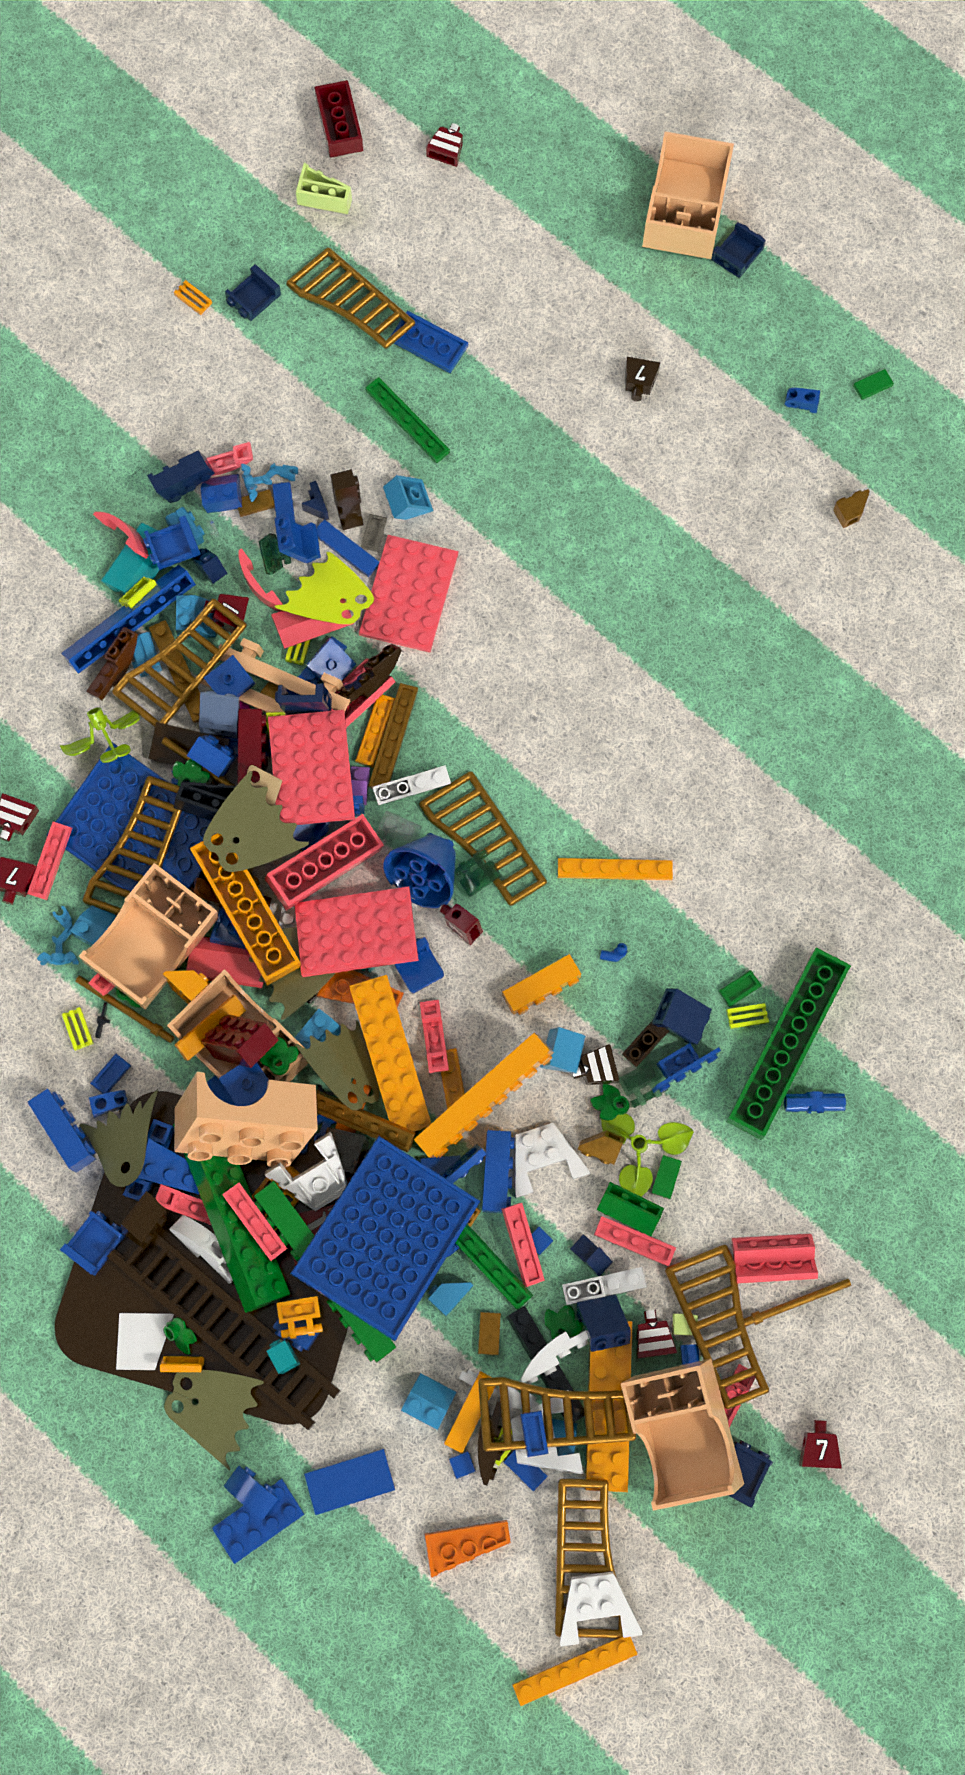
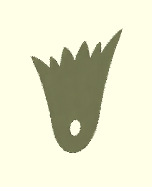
M158 1089L150 1096L143 1108L141 1101L137 1104L134 1114L129 1104L126 1103L120 1119L112 1111L108 1112L106 1126L99 1120H97V1129L86 1124L79 1125L91 1141L107 1178L115 1186L125 1187L132 1184L143 1169L150 1118ZM129 1162L130 1170L125 1174L122 1173V1164Z

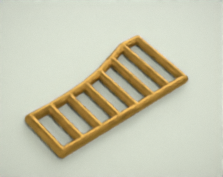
M326 248L286 282V285L299 297L317 303L345 317L385 349L389 348L415 325V321L331 248ZM328 256L334 260L331 265L302 289L295 284ZM341 266L346 271L318 296L309 293L338 267ZM350 277L358 281L335 302L332 303L325 300ZM362 287L370 291L348 311L340 307ZM375 297L382 302L362 320L354 316ZM387 307L391 309L394 313L374 330L367 325ZM398 318L406 322L387 340L380 336Z
M214 598L211 599L199 615L173 642L145 663L125 674L113 688L112 693L154 727L156 722L168 724L204 680V677L208 675L247 627L246 623ZM213 608L237 625L231 635L208 617ZM202 622L226 640L219 649L195 631ZM191 636L214 655L206 663L184 646L182 642ZM177 649L202 670L196 677H193L167 655ZM162 661L188 681L190 685L182 692L153 669L152 666ZM145 671L178 697L177 701L171 707L134 677ZM128 682L166 712L160 721L122 692Z
M472 771L420 801L419 806L428 820L456 841L475 859L497 887L508 905L513 906L546 885L547 880ZM470 780L475 790L436 814L432 812L428 805ZM479 795L485 802V805L449 827L440 821V819ZM488 811H491L496 819L465 839L456 833L457 830ZM499 826L506 833L505 836L479 852L470 845ZM511 841L516 851L489 866L484 857ZM522 857L527 866L501 881L495 872L517 858ZM532 872L538 881L512 897L506 887Z
M152 776L146 778L138 802L122 836L107 859L89 880L83 897L85 904L118 915L121 908L92 898L95 887L125 898L131 892L101 881L100 878L106 871L138 882L144 876L113 865L112 863L118 855L150 866L155 863L162 868L182 811L173 808L174 804L148 795L152 785L174 793L178 792L180 786ZM145 803L173 812L170 823L141 814ZM137 821L167 830L163 841L133 831ZM132 838L160 848L157 859L123 847L127 840Z
M721 1245L671 1265L665 1269V1272L703 1360H712L708 1351L709 1348L738 1336L741 1338L744 1348L712 1360L724 1408L730 1409L767 1394L769 1387L760 1369L745 1327L736 1280V1264L728 1246ZM723 1254L727 1263L726 1266L679 1284L675 1275L676 1272ZM729 1273V1287L687 1303L684 1291ZM732 1295V1308L700 1321H695L692 1310ZM735 1315L737 1328L704 1341L700 1329ZM747 1356L751 1368L721 1380L716 1368ZM755 1375L759 1388L729 1399L725 1387Z
M505 1377L481 1378L478 1382L483 1449L486 1452L526 1449L524 1440L512 1441L508 1387L521 1391L522 1414L531 1412L529 1393L542 1395L547 1447L627 1442L636 1439V1434H633L626 1403L625 1412L628 1433L615 1434L612 1399H624L622 1390L564 1391L526 1384ZM499 1386L504 1442L491 1443L487 1387ZM550 1397L563 1399L566 1437L553 1438ZM571 1399L583 1400L586 1436L574 1437ZM592 1400H604L607 1434L595 1435Z
M560 1479L558 1481L555 1634L558 1637H561L566 1607H564V1594H568L570 1585H565V1573L597 1574L613 1571L615 1574L609 1535V1483L604 1479ZM567 1487L600 1488V1501L566 1500ZM566 1509H600V1522L566 1521ZM566 1530L601 1531L602 1543H565ZM565 1551L603 1552L605 1565L565 1564ZM620 1615L611 1616L619 1617L618 1629L577 1628L578 1637L621 1638L623 1637Z

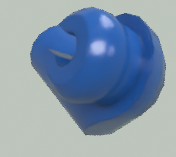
M619 943L612 952L601 950L600 959L618 962L626 956L628 952L627 945Z

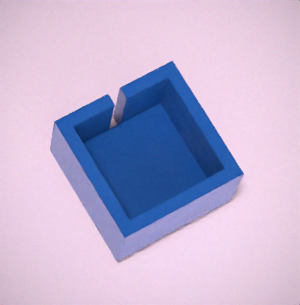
M212 735L199 736L187 756L217 777L225 776L238 757L234 754L235 751L227 745L225 747L218 743L219 740Z

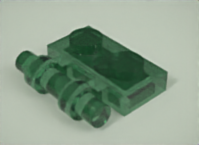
M269 533L258 541L266 574L272 575L283 568L282 560H284L286 565L292 563L290 556L279 552L276 534Z
M483 849L481 852L477 851L472 855V858L466 862H461L459 867L455 869L457 876L462 873L465 875L460 880V883L469 897L474 896L502 877L492 860L484 862V858L489 855L486 849ZM477 863L479 868L471 872L470 867Z
M653 1061L619 1078V1084L625 1095L628 1097L634 1093L636 1099L630 1101L633 1108L647 1104V1101L654 1097L662 1096L659 1090L655 1093L652 1090L645 1094L640 1092L641 1089L648 1085L653 1089L657 1085L655 1082L662 1078Z

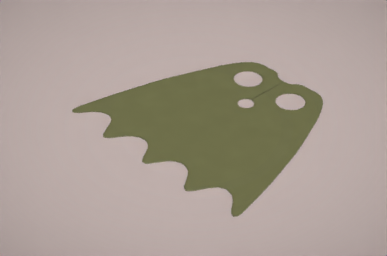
M252 771L247 773L223 802L210 822L203 838L205 846L209 851L215 852L218 855L220 865L228 872L242 871L269 863L309 844V842H300L294 839L293 834L297 826L296 823H284L280 820L282 805L272 806L267 804L265 798L268 787L254 788L251 785ZM219 833L223 836V843L216 846L212 844L211 837L213 834ZM238 837L240 839L239 843H233V838ZM234 852L238 855V862L231 865L227 863L226 856L228 853Z
M297 927L282 929L300 961ZM300 967L271 983L274 991L269 1002H279L284 1005V1013L281 1016V1020H284L312 998L335 973L302 977ZM261 976V977L259 978V981H260V982H265L264 979H263L262 976Z
M356 1020L354 1031H351L341 1023V1033L339 1036L333 1035L326 1029V1039L324 1042H320L313 1036H310L309 1049L296 1044L298 1050L321 1080L348 1108L356 1111L361 1109L365 1102L372 1104L378 1101V1082L358 1020ZM351 1078L356 1080V1084H352ZM365 1085H369L373 1089L372 1096L365 1094L363 1089ZM349 1092H353L356 1094L357 1103H351L349 1101Z
M213 1370L177 1372L173 1380V1393L167 1396L164 1410L173 1422L230 1471V1467L226 1462V1454L228 1452L240 1451V1447L235 1440V1433L238 1430L249 1428V1425L243 1418V1412L248 1408L258 1405L251 1395V1389L257 1385H262L264 1382L247 1376ZM184 1377H188L192 1381V1388L189 1390H184L180 1385V1381ZM193 1398L198 1399L199 1402L197 1405L192 1404ZM175 1400L183 1403L184 1409L181 1413H175L172 1410L171 1406Z

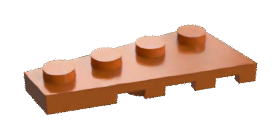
M354 970L337 972L319 990L317 997L354 1004L349 986L372 978ZM391 987L396 1007L398 1008L404 993Z
M507 1520L425 1533L431 1578L441 1572L453 1569L466 1561H471L477 1556L484 1553L487 1554L511 1543Z

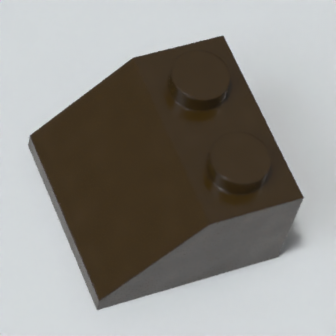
M146 1191L122 1221V1234L140 1247H143L145 1243L148 1245L155 1236V1230L158 1227L161 1228L167 1221V1210Z

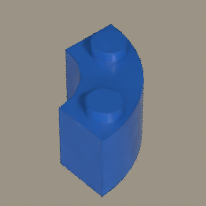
M238 1466L224 1484V1487L239 1502L263 1520L278 1500L274 1494L276 1490L267 1483L265 1485L261 1484L254 1477L256 1473L246 1466L243 1469L241 1466Z

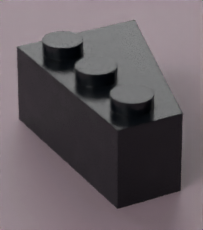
M181 782L173 808L212 821L223 802L236 786L223 783L207 785L206 783Z

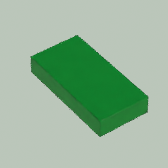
M886 369L855 382L853 387L861 400H864L892 387L894 382Z
M750 970L719 990V993L727 1005L731 1007L759 989L762 985Z
M665 1155L662 1156L651 1194L671 1199L682 1161Z

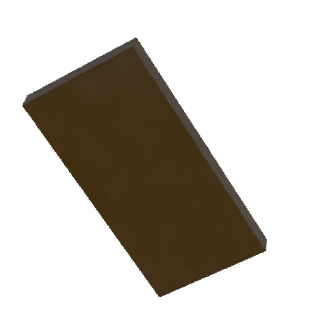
M156 722L148 759L172 765L179 761L185 765L187 761L161 743L162 740L167 737L189 753L199 736H209L211 734ZM212 735L219 740L218 743L224 747L225 745L229 746L230 739Z

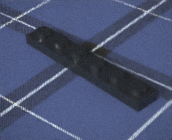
M524 1306L508 1315L507 1319L529 1358L532 1360L547 1343ZM559 1364L555 1366L557 1370L547 1376L545 1373L540 1374L546 1388L574 1391ZM571 1399L573 1423L583 1418L585 1414L581 1402Z

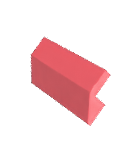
M344 598L340 599L341 603L346 602ZM283 610L271 614L284 649L353 625L315 620ZM344 610L342 617L346 619L351 618L350 610Z
M368 658L341 681L344 687L353 683L360 674L367 672L363 665L368 662ZM389 675L380 688L369 698L361 695L348 705L345 711L346 728L395 683L392 676Z
M204 936L188 957L186 971L194 970L197 974L201 972L209 981H213L225 969L238 985L262 988L264 982L259 981L261 974L255 963L249 961L251 956L247 949L211 943L210 937Z
M812 1234L732 1238L737 1283L818 1279V1270L814 1260L815 1244Z

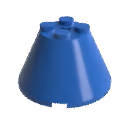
M428 833L420 839L390 851L383 863L384 873L388 882L391 885L394 884L397 888L409 887L412 897L411 902L425 908H439L441 905H447L454 893L456 862L454 844L450 839H444Z

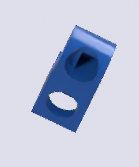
M789 388L786 394L785 405L791 408L810 410V412L817 414L820 390Z
M125 1090L89 1097L94 1118L107 1114L109 1111L121 1110L128 1103Z

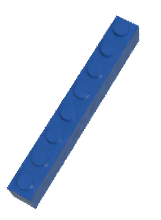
M178 564L156 581L157 585L132 608H129V606L125 607L124 605L64 650L61 654L78 674L107 652L123 627L136 631L176 600V596L183 595L196 584L188 571Z

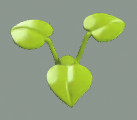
M100 707L93 708L87 712L90 720L88 722L90 737L80 739L68 745H60L64 754L69 756L79 755L89 750L90 745L94 743L93 728H96V730H102L111 750L100 756L101 762L108 763L114 761L118 757L129 754L131 748L127 744L114 748L105 730L106 723L109 724L111 729H125L137 723L140 715L132 710L125 716L111 722L107 715L103 714Z
M628 1114L617 1115L615 1119L609 1121L601 1119L603 1131L607 1130L624 1137L623 1144L626 1139L631 1140V1146L637 1152V1167L634 1165L624 1167L620 1172L619 1182L622 1188L641 1197L650 1189L653 1182L651 1170L647 1167H641V1153L648 1149V1144H662L663 1150L666 1153L678 1155L686 1150L694 1133L693 1129L689 1126L672 1122L666 1123L659 1128L658 1136L661 1140H646L643 1135L629 1136L635 1130V1123Z

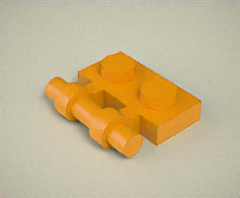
M318 1296L277 1303L279 1324L288 1323V1329L281 1330L282 1339L289 1337L290 1339H295L297 1336L306 1334L313 1336L315 1333L323 1332L322 1323L315 1325L313 1323V1318L321 1317ZM306 1320L307 1326L295 1328L296 1321Z

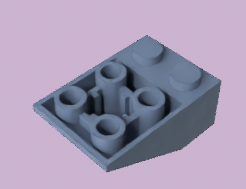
M213 691L201 692L200 732L238 738L239 697L233 694L219 695Z

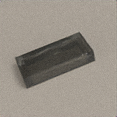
M369 514L361 544L362 549L379 552L387 517Z

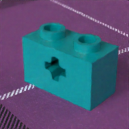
M279 1339L269 1345L270 1349L267 1350V1353L278 1374H284L300 1364L288 1341Z

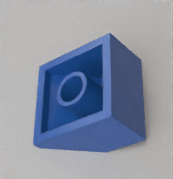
M239 474L210 478L208 481L202 482V505L207 513L234 510L242 507Z

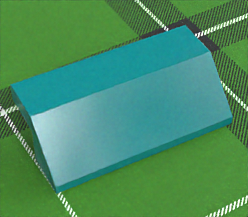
M142 522L136 529L142 539L146 538L144 531L148 530L149 534L158 531ZM125 545L101 579V582L112 591L121 592L125 595L143 577L154 579L159 572L157 564H152L150 556L146 559L135 553L128 545ZM150 548L147 549V550H148V555H149V554H152L151 549H150Z

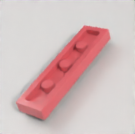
M52 822L27 894L44 900L48 899L72 831L71 827Z
M237 1183L222 1194L270 1261L287 1249L240 1183Z
M516 1203L502 1208L523 1285L529 1287L545 1281L523 1204Z
M601 1216L594 1236L669 1267L676 1247L603 1216Z

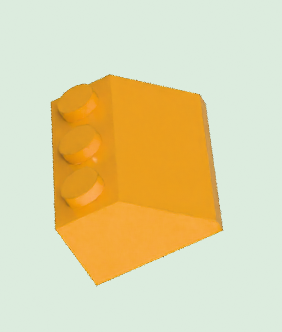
M194 970L165 971L163 973L170 988L187 1004L210 984L205 975L201 972L197 974Z

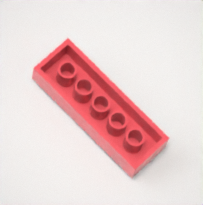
M362 814L267 873L265 880L287 911L295 906V904L380 852L384 844Z

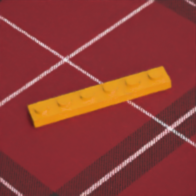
M558 858V878L672 880L673 860Z
M621 1637L512 1685L520 1706H523L638 1654L631 1637Z

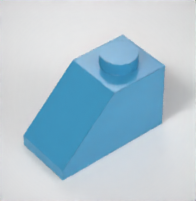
M468 1282L444 1283L439 1287L435 1285L428 1293L430 1295L428 1300L447 1316L471 1290L473 1284Z

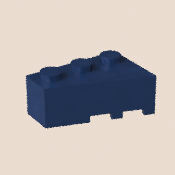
M199 450L179 459V463L170 468L168 465L163 467V471L154 476L152 473L147 475L156 492L169 503L179 501L183 495L195 490L196 486L208 481L215 474L207 458Z

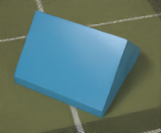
M561 1027L550 1029L546 1044L554 1053L551 1055L552 1060L546 1065H540V1068L577 1074L586 1036Z

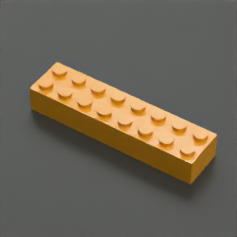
M219 833L211 837L212 844L216 846L223 843V836ZM203 841L191 847L190 850L266 985L268 986L300 968L301 963L249 871L247 869L237 872L224 870L218 861V855L215 852L209 851ZM234 852L228 853L226 856L227 863L231 865L238 862V855Z
M387 975L350 985V991L389 1121L414 1132L425 1130L431 1124V1120Z
M533 1033L414 1139L415 1142L429 1158H441L449 1151L447 1149L448 1146L456 1145L463 1139L462 1134L465 1131H472L478 1125L477 1121L480 1118L489 1116L493 1112L491 1109L493 1106L501 1105L508 1098L506 1095L510 1091H517L523 1085L521 1082L525 1078L530 1079L538 1072L537 1067L542 1064L546 1065L551 1061V1055L554 1052L538 1034Z
M627 1321L631 1329L630 1344L591 1352L589 1342L588 1391L622 1390L621 1383L631 1378L632 1321ZM612 1399L615 1434L628 1433L624 1399ZM592 1400L595 1435L607 1434L604 1400ZM629 1441L586 1444L585 1479H604L609 1483L608 1491L628 1492ZM585 1488V1490L600 1491V1488Z

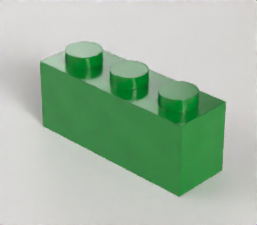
M609 1182L597 1210L641 1233L652 1236L664 1208Z

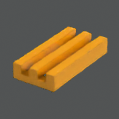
M186 280L183 282V285L179 286L178 290L174 291L176 297L200 315L212 304L211 299ZM181 293H185L192 300L198 303L202 308H199L197 305H195L192 301H190Z
M164 1356L160 1364V1372H202L204 1357Z

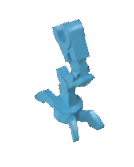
M274 463L265 475L253 478L250 474L251 468L241 464V469L244 471L242 478H244L245 487L250 494L251 502L258 495L255 490L257 485L255 484L265 483L272 485L271 478L275 474L290 481H295V474L298 475V467L288 465L275 466Z
M61 906L63 910L62 915L59 916L55 911L52 912L54 918L65 930L58 938L52 936V940L56 944L55 953H52L50 956L43 952L37 957V960L41 961L40 964L42 966L47 963L63 965L72 962L75 965L79 964L74 953L71 951L67 954L63 953V942L72 935L70 930L73 927V920L64 906Z

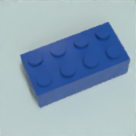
M46 1089L28 1101L29 1106L69 1169L77 1173L97 1160L94 1156L96 1154L94 1147L87 1140H84L86 1135L82 1128L73 1123L76 1119L70 1110L68 1111L66 1107H63L66 1103L60 1094L58 1095L56 1091L52 1092Z

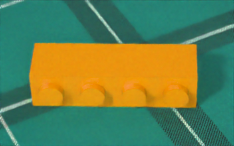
M569 954L502 991V996L513 1015L516 1013L521 1015L529 1010L528 1007L535 1003L537 1006L546 1000L545 997L550 994L555 996L563 991L562 988L566 985L571 987L577 984L579 978H581V972Z

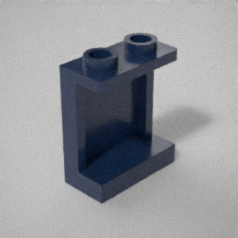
M737 222L733 232L720 247L716 246L713 250L711 260L740 279L763 251L766 240L760 234L750 230L746 225Z
M256 264L250 268L251 275L233 291L228 289L225 291L227 304L232 308L238 309L240 316L244 319L248 318L250 321L281 295L280 286Z
M316 684L315 695H290L283 685H278V691L275 692V701L286 715L331 711L332 696L324 684Z
M666 988L652 1024L670 1030L685 1039L684 1042L686 1044L698 1045L702 1038L703 1030L710 1019L712 1009L677 988Z
M616 1294L577 1302V1318L579 1322H583L590 1341L591 1352L630 1344L631 1329Z
M740 1440L739 1443H733L744 1485L734 1494L728 1496L752 1508L756 1501L754 1500L773 1461L769 1460L770 1455L761 1450L756 1453L751 1450L750 1444Z

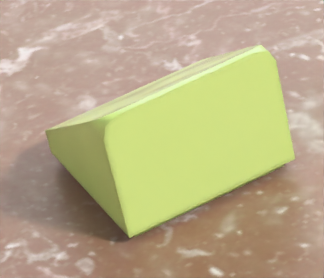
M673 1314L672 1334L693 1336L684 1314ZM693 1315L695 1321L697 1322L698 1315Z

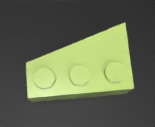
M306 163L303 164L296 189L297 205L348 214L352 202L351 187L333 177L329 178L323 175V172L319 170L315 171Z

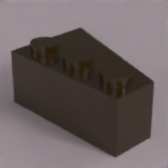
M352 469L330 474L334 501L342 530L363 526L360 508L362 501L357 475L353 476Z

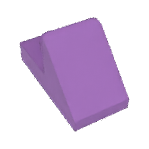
M351 766L353 796H363L364 805H367L370 768Z

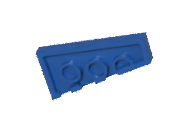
M147 1138L145 1161L138 1179L200 1195L187 1160Z

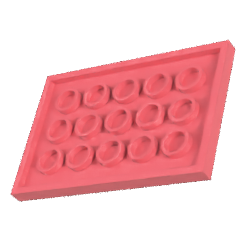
M388 535L371 590L374 602L366 608L359 636L431 653L459 551Z
M344 710L268 717L273 776L283 780L275 802L276 805H282L280 820L284 823L303 825L355 819Z
M409 887L298 902L295 904L302 977L419 961Z

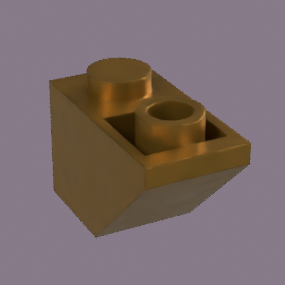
M869 489L859 490L848 498L843 497L836 502L833 511L843 528L860 521L870 493Z
M606 1130L581 1140L577 1150H580L585 1156L599 1158L604 1164L611 1163L615 1165L625 1138Z

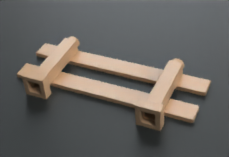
M245 638L240 643L243 648L242 652L229 648L220 659L224 662L234 655L245 671L273 684L283 685L285 689L299 695H315V684L255 659L256 656L261 658L264 651L259 644ZM323 673L321 681L332 696L331 709L344 710L345 713L350 700L335 694L336 690L342 691L343 683L340 679ZM205 679L201 682V684L211 688ZM249 689L239 697V701L257 709H262L266 713L284 712L275 699L255 690Z

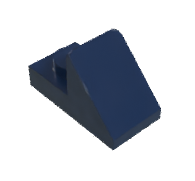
M317 481L310 482L311 490H308L310 500L301 503L302 510L323 520H329L328 511Z
M584 1234L570 1248L598 1276H601L613 1263L606 1253Z

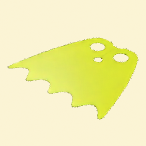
M326 552L328 556L327 562L312 563L315 571L312 576L299 577L302 584L299 590L286 591L289 602L284 605L274 606L277 609L315 620L337 624H353L359 619L360 612L374 602V596L364 582L333 553ZM358 595H365L367 601L359 604L355 601V598ZM344 598L347 601L345 603H341L340 599ZM344 610H351L353 616L349 619L343 618L342 612Z

